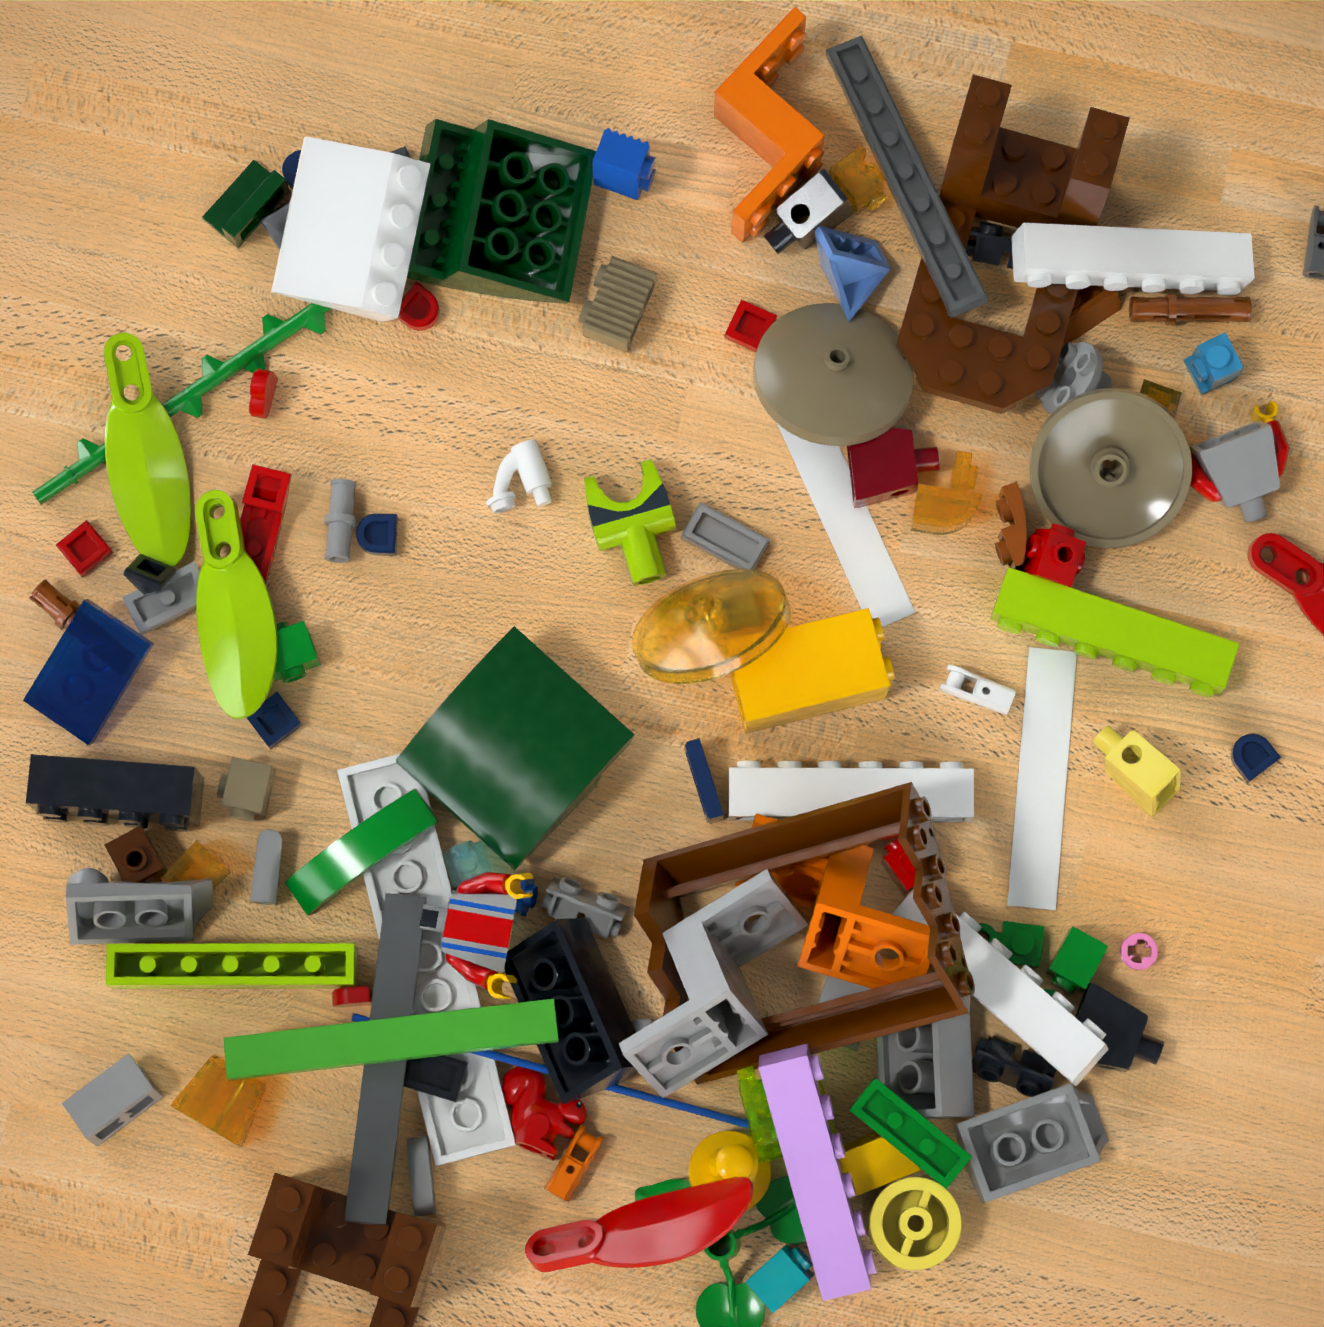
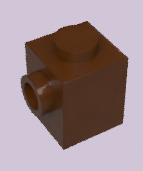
M141 825L104 845L121 878L125 882H162L160 877L168 873L147 831Z

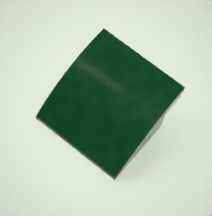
M434 119L425 127L419 161L430 163L407 278L446 288L502 298L548 303H569L593 181L592 162L596 151L490 119L474 129Z
M514 626L438 707L396 759V763L512 869L516 870L596 788L602 773L630 745L635 734Z

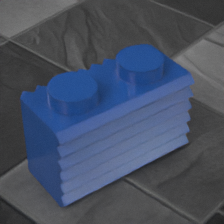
M610 128L605 129L592 162L593 185L638 200L642 190L649 191L656 169H653L656 157L650 156L648 141L642 143L640 138L634 140L633 136L627 138L625 133L619 135L617 130L612 132Z

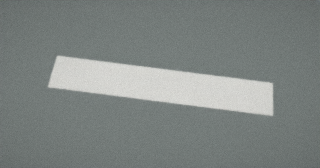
M777 423L861 609L869 608L872 618L879 617L882 627L914 614L915 610L867 506L854 508L849 466L840 447L821 445L801 439Z
M1029 647L1007 906L1056 910L1077 654L1073 651Z

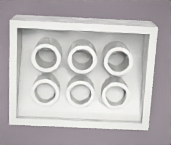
M304 137L271 292L380 322L397 319L430 163L395 153Z

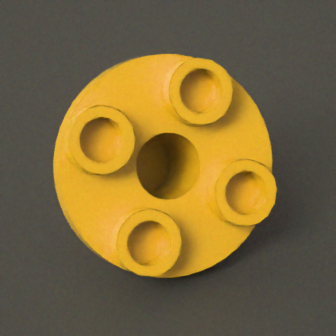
M722 1131L708 1136L700 1142L691 1156L688 1166L690 1186H698L733 1177H747L753 1183L754 1192L746 1211L752 1209L763 1198L770 1184L771 1166L766 1152L757 1141L740 1132Z

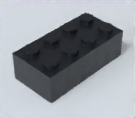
M31 754L26 804L36 811V815L43 816V820L50 822H67L68 816H75L79 819H84L83 823L90 825L106 826L108 825V819H115L124 822V826L136 828L141 825L144 829H147L149 822L164 825L165 830L188 832L189 825L200 826L205 778L192 766Z

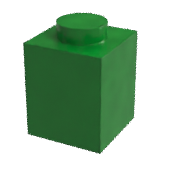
M1072 926L1067 931L1045 973L1053 977L1051 983L1059 989L1073 994L1075 989L1083 992L1101 962L1108 945Z

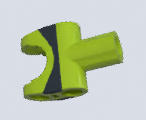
M651 459L640 462L643 486L637 497L629 502L619 503L609 499L604 494L602 488H598L594 475L584 478L589 520L598 549L602 551L621 545L634 586L649 584L667 576L656 535L677 529L666 489Z

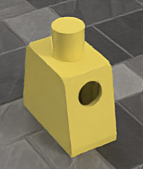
M1108 725L1093 740V744L1106 755L1104 762L1105 772L1151 817L1180 790L1181 769L1136 731H1130L1123 738ZM1128 761H1136V763H1134V764H1129V763H1126V762H1128Z

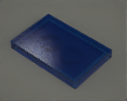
M86 599L82 602L23 701L87 745H91L96 740L154 643L91 600Z

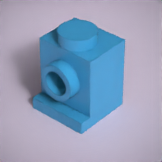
M1226 332L1197 345L1193 354L1184 359V363L1201 395L1237 379L1244 368Z

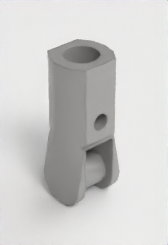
M264 830L258 837L251 903L276 905L280 874L279 865L282 852V838L276 830Z

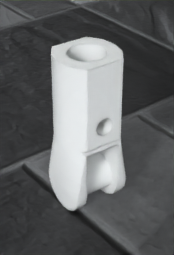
M954 665L947 666L946 670L949 672L946 683L941 684L939 690L1007 716L1016 690L978 676ZM964 679L975 683L972 693L960 690Z

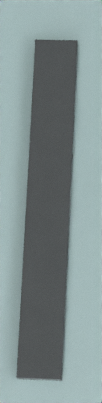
M859 36L826 49V57L950 318L987 304L988 297L863 37Z
M385 893L370 1020L413 1015L423 929H420L419 925L423 904H427L426 897ZM407 1060L364 1065L345 1222L387 1226Z

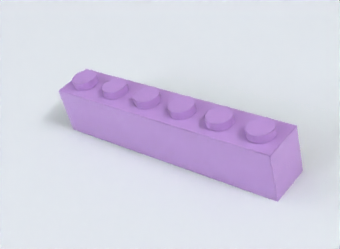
M808 1044L759 1055L758 1068L822 1300L825 1301L871 1290V1275L877 1273V1267L872 1249L864 1250L861 1236L867 1235L861 1210L853 1211L850 1197L856 1196L851 1172L843 1173L840 1158L845 1157L840 1133L832 1134L829 1120L835 1118L829 1094L822 1095L818 1081L824 1079L820 1058L818 1055L811 1056Z

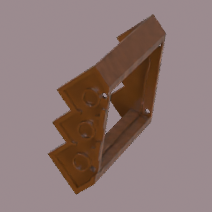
M912 782L643 860L634 916L652 943L647 973L665 999L663 1016L689 1001L662 934L685 919L680 902L681 897L752 878L765 869L773 872L899 836L898 841L915 868L913 900L930 927L927 958L936 972L761 1018L768 1035L694 1079L697 1085L758 1069L759 1055L803 1044H808L810 1054L812 1055L970 1012L971 995L975 993V984L967 967L960 939V924L953 911L945 879L946 868L939 854L931 823V808L926 797H920ZM678 1046L673 1049L675 1052H678L684 1046Z

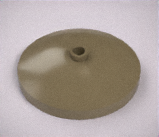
M821 303L807 305L788 312L768 328L758 345L754 361L753 380L762 406L782 428L809 442L828 446H850L879 437L896 424L908 405L913 388L914 371L907 359L904 360L896 347L899 335L883 320L865 310L859 309L850 322H848L840 304Z
M1103 388L1088 391L1069 399L1046 419L1032 447L1029 468L1030 480L1036 502L1051 524H1058L1074 530L1073 537L1085 541L1086 545L1100 548H1118L1134 545L1154 536L1177 515L1190 488L1192 458L1181 426L1164 406L1139 392L1121 388ZM1106 459L1110 461L1117 460L1116 465L1112 468L1103 467L1102 462Z

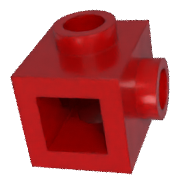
M1052 524L1050 529H1036L1035 533L1026 542V560L1022 572L1071 588L1075 575L1079 574L1085 562L1083 550L1086 542L1073 537L1074 530L1058 524Z

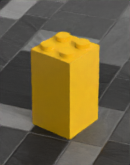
M866 608L727 643L725 658L745 734L885 699L889 687L892 686V680H895L890 657H882L881 641H884V634L879 617L872 618L870 609Z

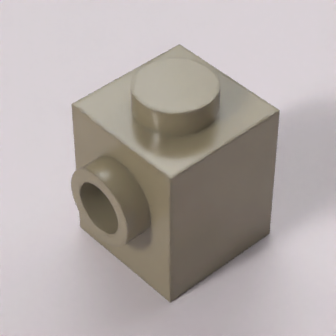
M232 757L228 775H221L217 790V798H222L221 805L226 810L231 811V818L253 822L255 816L265 818L276 770L272 765Z

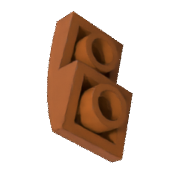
M1014 482L1003 486L999 493L1000 499L995 501L1001 521L1003 523L1009 522L1010 524L1009 527L1001 529L998 535L999 542L995 543V549L1002 566L1008 564L1009 568L1020 571L1026 551L1027 523L1022 495L1018 483Z

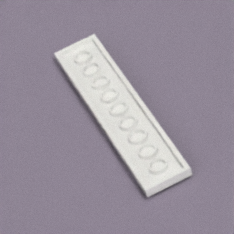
M400 754L337 770L352 829L414 788L418 790L431 809L427 790L396 763V759ZM435 825L408 845L398 848L363 874L379 941L385 893L426 897V905L448 908L452 889ZM423 929L413 1015L481 1007L476 985L467 981L446 961L445 953L440 951L442 932ZM471 1053L445 1055L468 1062L469 1064L457 1103L417 1091L435 1165L440 1166L516 1146L495 1060Z

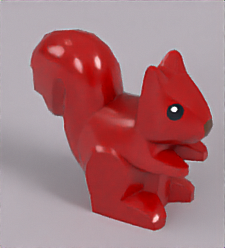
M515 1066L504 1075L501 1088L504 1093L505 1103L513 1105L510 1120L516 1137L515 1143L524 1150L554 1161L557 1149L553 1142L556 1136L560 1135L570 1139L574 1136L573 1129L566 1123L580 1125L587 1119V1111L581 1099H578L568 1104H562L560 1100L556 1104L545 1100L547 1081L541 1072Z

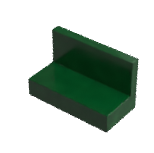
M253 160L202 216V219L239 249L261 224L260 219L272 212L289 193L287 181L277 171L273 170L270 173Z

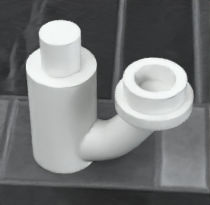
M527 440L513 446L510 449L511 452L505 456L499 466L493 489V497L486 501L487 507L492 509L493 514L506 512L516 506L514 502L516 498L515 493L512 491L508 492L512 475L516 470L519 472L526 494H533L537 507L545 506L552 502L548 488L553 484L537 440Z

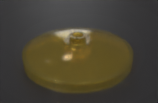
M733 569L707 574L676 587L658 599L638 621L632 635V649L641 669L655 680L671 684H691L713 680L733 673L765 654L786 630L791 616V606L782 584L765 572L751 569Z

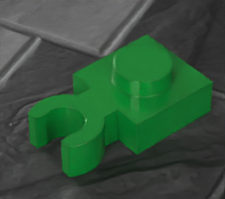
M1003 921L1002 931L995 932L994 928L990 925L978 923L982 927L979 932L987 935L989 943L996 938L1013 953L1008 960L1014 965L1040 967L1044 926Z

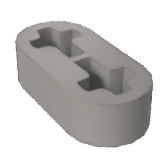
M428 1136L407 1138L414 1215L416 1217L436 1214Z

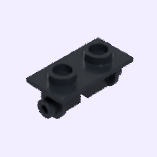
M980 222L979 227H971L970 235L977 237L976 241L968 240L966 253L972 257V261L999 266L1002 252L1009 253L1007 268L1013 269L1012 234L1003 233V226Z
M989 1036L988 1039L980 1037L975 1049L976 1053L972 1059V1070L980 1078L988 1082H1000L1016 1088L1019 1093L1028 1097H1033L1050 1090L1054 1083L1057 1069L1042 1056L1024 1049L1020 1061L1012 1059L1016 1046Z

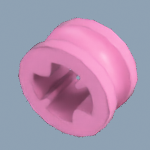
M1135 933L1128 936L1122 942L1120 948L1122 961L1134 970H1143L1150 967L1158 955V947L1155 941L1144 933ZM1137 940L1147 943L1144 948H1150V956L1143 957L1141 963L1133 962L1131 959L1134 955L1128 956L1127 951L1128 946H1135Z

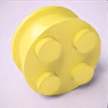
M911 1177L890 1184L878 1194L869 1211L868 1232L875 1250L888 1263L901 1269L922 1270L936 1266L953 1252L961 1234V1214L955 1199L943 1186L926 1178Z

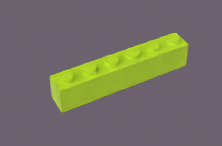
M1009 567L1005 572L990 620L998 622L997 627L1003 631L1020 634V631L1023 630L1035 634V640L1054 647H1058L1060 642L1075 647L1073 652L1079 656L1097 659L1099 655L1113 660L1112 665L1114 667L1129 672H1135L1136 668L1151 672L1153 680L1173 685L1175 681L1190 685L1189 691L1204 697H1212L1213 693L1220 695L1225 690L1240 644Z
M354 943L107 944L106 985L112 989H338L357 987L358 947Z

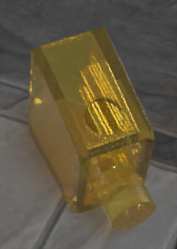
M213 1054L173 1100L170 1106L235 1145L242 1147L267 1085L256 1078L228 1081L225 1060Z

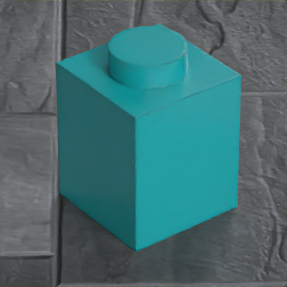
M786 1244L750 1276L746 1284L774 1313L815 1275L809 1269L813 1264L800 1248L795 1247L792 1250Z

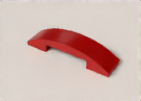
M252 464L242 501L244 507L240 523L245 551L253 559L265 583H267L282 527L292 474Z

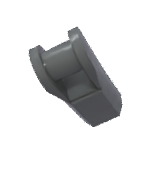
M1314 205L1310 218L1303 276L1324 280V234L1316 233L1317 226L1324 227V211L1319 210V206Z

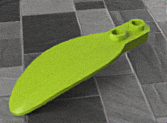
M118 333L108 339L103 350L112 396L105 428V458L110 489L119 517L137 551L140 554L174 567L184 555L190 532L191 499L184 453L171 418L152 392L145 352L141 341L130 333ZM121 345H125L131 350V357L126 361H121L116 356V349ZM127 385H135L138 388L139 396L137 399L128 400L125 398L124 388Z
M210 490L198 499L195 506L201 552L204 558L199 573L196 597L199 642L206 673L218 704L230 717L243 719L254 714L264 703L270 692L278 655L277 625L271 597L264 578L253 559L245 551L237 503L231 496L221 490ZM219 507H224V515L219 519H214L215 510ZM230 545L231 551L229 555L221 557L220 551L222 547Z

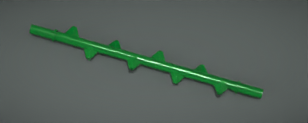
M311 303L285 321L267 314L262 317L264 335L225 362L208 354L202 357L203 377L162 404L169 417L171 418L179 411L195 418L203 415L201 400L203 395L242 369L254 373L257 369L265 370L264 354L302 328L311 330L319 335L323 334L326 331L324 313L332 308ZM84 438L77 442L79 460L69 467L66 465L64 467L65 470L32 491L38 502L42 505L71 484H78L77 480L106 461L105 443L98 446Z

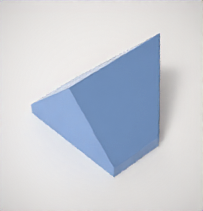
M818 226L814 232L820 265L848 322H850L891 270V267L876 240Z

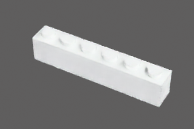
M1023 223L1011 236L1014 282H1027L1028 286L1034 288L1046 287L1051 284H1066V287L1069 289H1083L1090 285L1104 286V289L1108 291H1120L1127 287H1142V291L1148 293L1160 292L1165 289H1180V293L1196 294L1203 290L1217 291V294L1222 296H1232L1239 294L1255 279L1251 233Z
M738 761L737 767H729L728 821H754L756 813L781 820L912 782L920 797L925 796L929 802L932 813L931 822H971L974 818V769H964L963 762L939 763L940 768H923V762L907 761L900 762L899 768H883V762L864 761L858 763V768H842V762L822 761L818 762V768H802V762L780 761L777 762V768H761L760 761Z
M913 889L892 915L928 925L913 900ZM963 912L960 916L956 915L960 924V939L967 967L975 984V993L972 996L1071 1083L1077 1086L1109 1050L1102 1041L1106 1034L1088 1018L1083 1024L1071 1014L1075 1007L1057 991L1051 997L1039 987L1044 980L1031 968L1024 965L1020 970L1008 959L1013 953L996 938L989 943L979 935L978 932L982 927L966 912Z

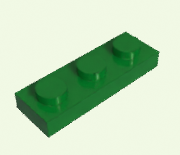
M873 1077L848 1109L945 1189L950 1186L972 1158L969 1153L875 1077Z

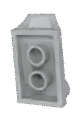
M81 869L72 874L66 884L70 945L194 941L193 932L203 916L213 908L212 878L179 882L137 883L109 881L107 876L96 869Z
M1072 1083L954 1125L959 1146L972 1156L966 1166L982 1203L1100 1162L1101 1151L1109 1141L1092 1094L1077 1090L1073 1087Z

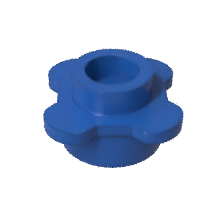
M534 877L533 879L521 881L522 890L526 893H533L531 897L517 899L515 912L520 913L524 917L527 916L529 908H534L537 901L538 886L534 884Z

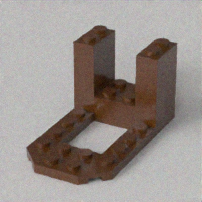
M973 74L939 194L964 249L966 248L974 216L1019 228L1023 223L1097 226L1111 188L1130 117L1090 107L1077 148L1000 127L1012 85ZM921 257L896 347L904 360L907 359L916 374V380L924 393L1003 414L1016 407L1019 402L1033 395L1036 397L1051 388L1078 289H1069L1066 287V284H1051L1046 287L1036 288L1022 337L947 316V309Z
M274 1173L248 1255L259 1258L261 1261L239 1327H284L302 1270L368 1291L370 1295L379 1297L369 1327H414L446 1228L390 1209L387 1226L345 1222L346 1195Z

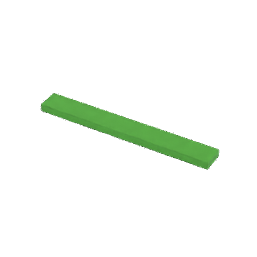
M554 999L225 1037L223 1041L227 1080L233 1081L559 1042Z

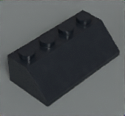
M586 918L556 919L507 951L504 970L506 975L514 976L517 979L516 984H510L518 1003L554 999L559 1042L537 1044V1047L562 1104L571 1103L619 1084L638 1072L624 1057L619 1046L620 1042L635 1034L636 1031Z

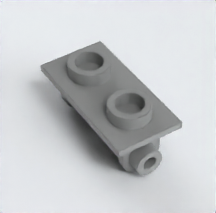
M554 877L546 889L548 893H546L541 905V909L548 911V916L556 919L577 918L578 913L581 912L586 914L585 918L592 933L608 939L609 935L617 938L622 926L621 922L629 906L621 904V900L610 893L599 892L596 894L583 889L584 886L574 879L562 877L561 879Z

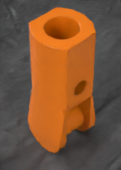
M581 1125L544 1187V1189L566 1202L570 1201L604 1139L601 1135L597 1138L586 1132V1126ZM576 1145L590 1152L584 1163L570 1156Z

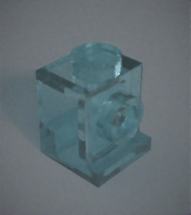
M469 840L456 844L449 848V852L443 853V858L455 890L465 880L485 872H492L481 840L475 843Z

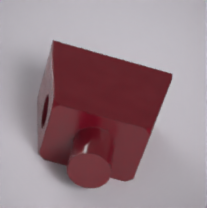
M890 428L887 432L870 441L847 446L854 508H861L912 494L918 488L917 473L938 471L940 469L938 448L914 449L913 433L910 429Z

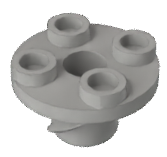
M1070 342L1063 344L1051 388L1036 396L1041 400L1046 412L1052 414L1060 405L1079 394L1096 389L1112 388L1110 376L1102 371L1103 358L1101 352L1087 342H1080L1074 345Z

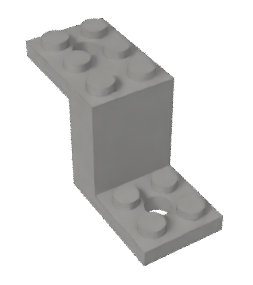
M765 869L662 933L689 1001L619 1043L624 1057L662 1098L768 1035L740 967L809 925L803 912L768 869ZM753 915H761L755 921H747V919ZM684 1046L678 1052L673 1053L670 1051L675 1047Z

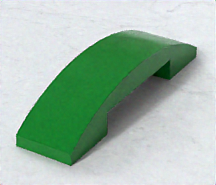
M414 788L340 837L300 868L285 883L306 915L309 916L339 895L344 887L401 846L411 843L439 821L418 790Z

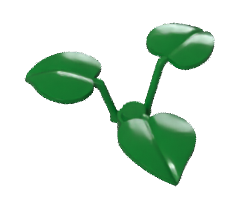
M788 1176L772 1180L765 1195L756 1204L758 1211L766 1219L737 1231L731 1229L717 1242L704 1249L707 1256L719 1261L720 1268L727 1279V1285L722 1283L712 1284L704 1289L696 1303V1317L700 1327L762 1326L765 1317V1304L746 1283L735 1285V1278L729 1266V1260L736 1257L741 1247L740 1239L742 1237L762 1230L769 1225L773 1236L780 1242L795 1245L806 1242ZM670 1179L636 1189L635 1200L638 1201L691 1186L687 1180Z

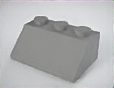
M970 1012L877 1037L878 1080L927 1120L975 1117Z

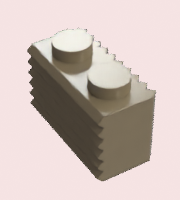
M615 256L611 257L608 266L601 264L593 285L598 288L595 299L593 301L586 300L579 316V322L583 323V336L623 352H628L657 282V273Z

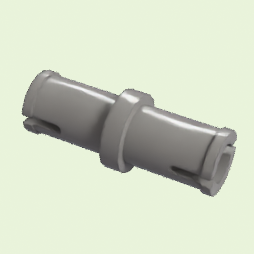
M348 479L331 480L329 513L325 515L324 524L328 526L324 559L335 563H346L351 558L352 528L356 527L357 518L353 515L356 483Z

